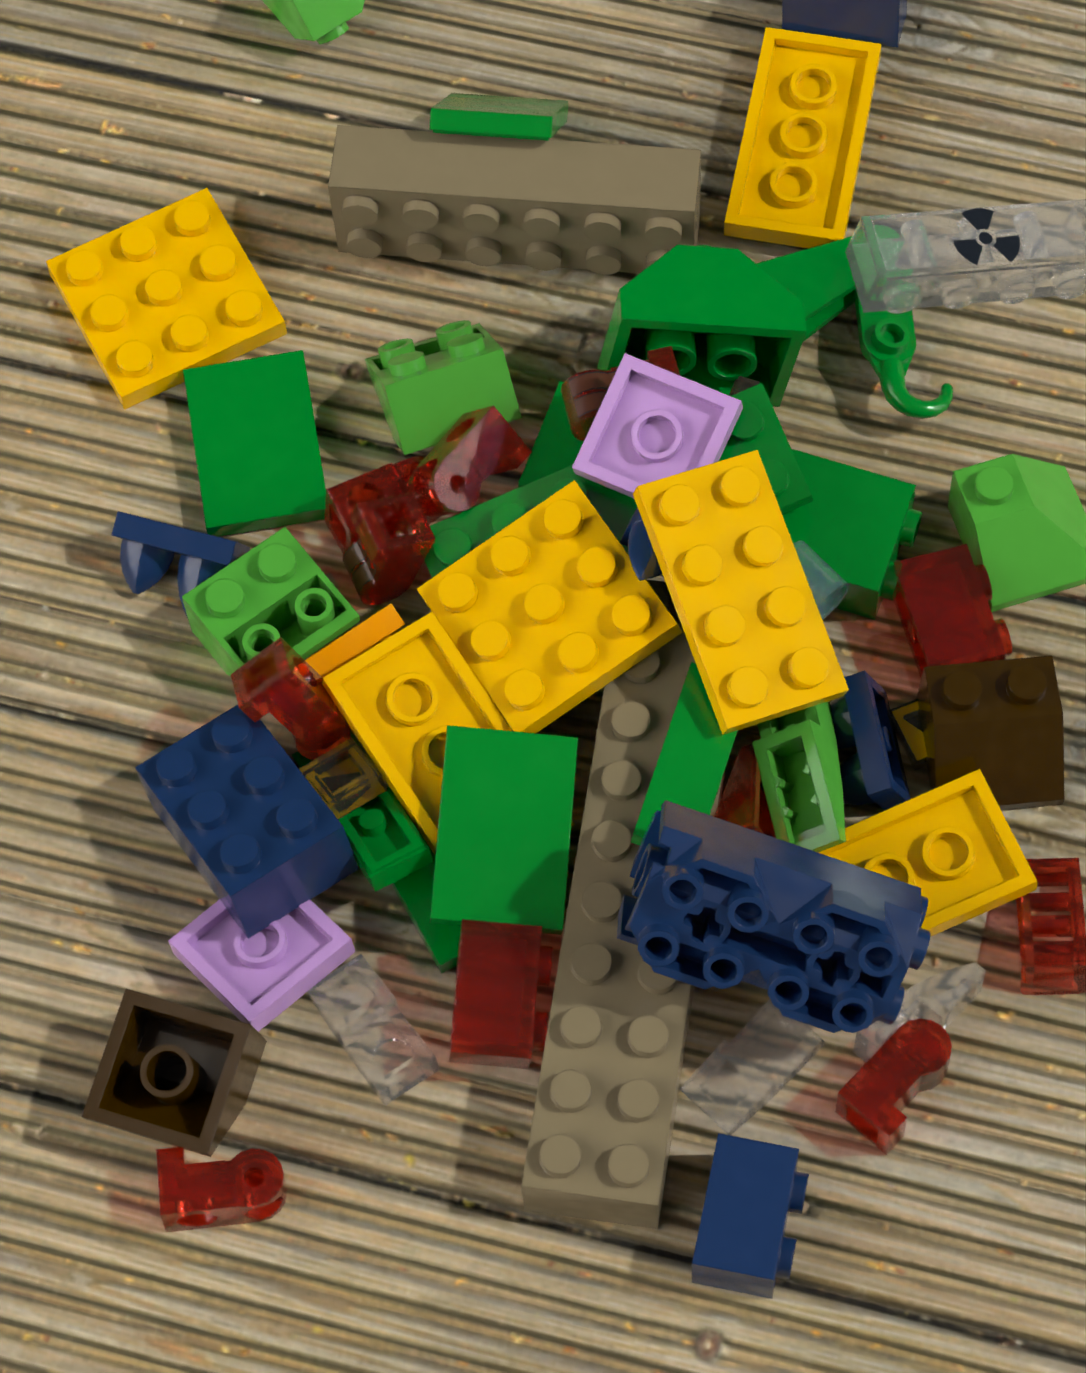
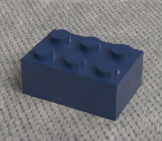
M246 700L135 767L154 811L216 896L222 901L227 911L248 939L268 927L273 921L281 919L298 908L299 905L309 899L311 900L359 869L343 825Z

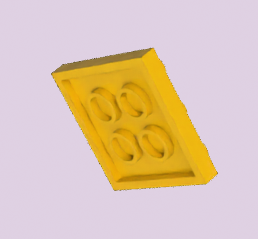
M208 188L46 261L50 276L124 410L185 382L184 369L226 363L287 334L286 324Z
M575 480L417 588L419 594L434 613L514 732L538 733L682 633L678 623L647 580H638L632 568L629 555Z

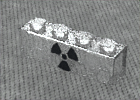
M1086 199L861 216L845 253L863 312L888 311L893 314H900L911 311L914 308L945 306L949 309H958L972 303L1002 301L1005 304H1016L1030 298L1058 296L1061 299H1073L1086 294Z

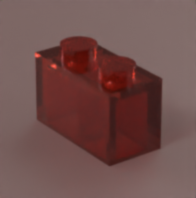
M967 544L894 562L893 569L897 578L894 603L920 678H922L924 667L1006 660V656L1012 655V642L1007 625L1002 618L994 620L988 601L992 600V587L987 570L983 564L974 565Z
M462 919L459 932L448 1062L528 1069L532 1059V1051L544 1052L548 1013L535 1011L537 985H550L553 947L541 946L542 926Z

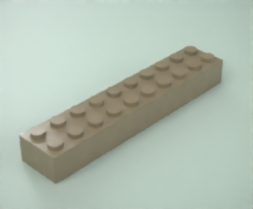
M647 580L678 623L682 633L604 686L521 1187L524 1210L659 1229L694 986L653 972L651 966L643 961L638 951V945L617 939L619 910L624 894L637 898L632 895L634 878L629 877L634 859L640 847L631 843L633 832L691 662L695 663L666 582ZM727 765L710 816L720 818Z

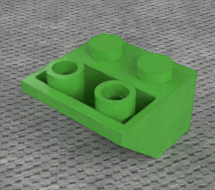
M468 320L452 322L439 327L435 331L436 337L413 343V340L409 338L391 341L378 348L379 355L365 359L369 375L393 439L404 455L522 418L503 348L480 323L471 325V322Z
M286 527L182 596L191 631L227 675L255 692L260 691L360 622L359 614Z

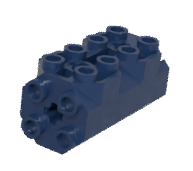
M667 800L661 805V811L657 810L653 814L634 859L629 877L634 878L632 895L637 898L624 894L619 910L617 939L638 945V951L643 961L649 964L655 973L702 989H708L713 986L726 989L739 984L741 981L767 989L772 1004L780 1010L782 1016L832 1033L841 1030L855 1033L868 1028L876 1021L889 1025L894 1023L904 998L905 988L901 986V983L908 968L918 970L926 956L931 936L930 931L921 928L928 907V898L921 896V888Z

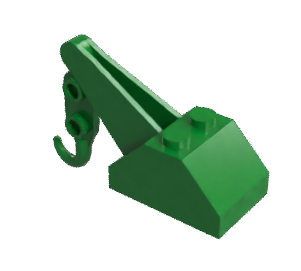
M871 228L844 239L759 263L752 261L739 249L711 247L708 245H676L619 289L597 366L600 372L617 371L626 353L728 396L763 383L772 406L780 407L802 343L855 302L860 349L879 377L881 389L887 402L896 411L908 417L925 419L936 417L946 411L953 400V387L949 383L943 384L940 395L931 401L917 399L906 389L905 375L916 350L911 297L907 285L898 275L893 273L901 251V243L896 235L883 228ZM602 388V389H599V391H606V392H607L608 389H603V388Z

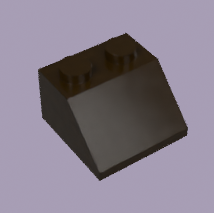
M1052 655L924 667L916 702L918 701L919 709L917 711L920 729L923 732L927 753L925 759L931 790L980 769L1001 810L1063 805L1065 800L1063 709Z
M125 989L81 1117L92 1122L211 1157L246 1105L267 1041L250 1024Z

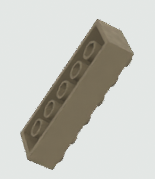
M337 125L328 189L338 252L351 253L362 258H373L379 255L410 257L420 262H433L438 259L470 261L479 266H493L498 263L529 265L532 268L544 271L556 268L586 269L602 275H610L617 272L641 273L676 245L696 246L698 244L701 150L552 139L546 141L433 133V131Z

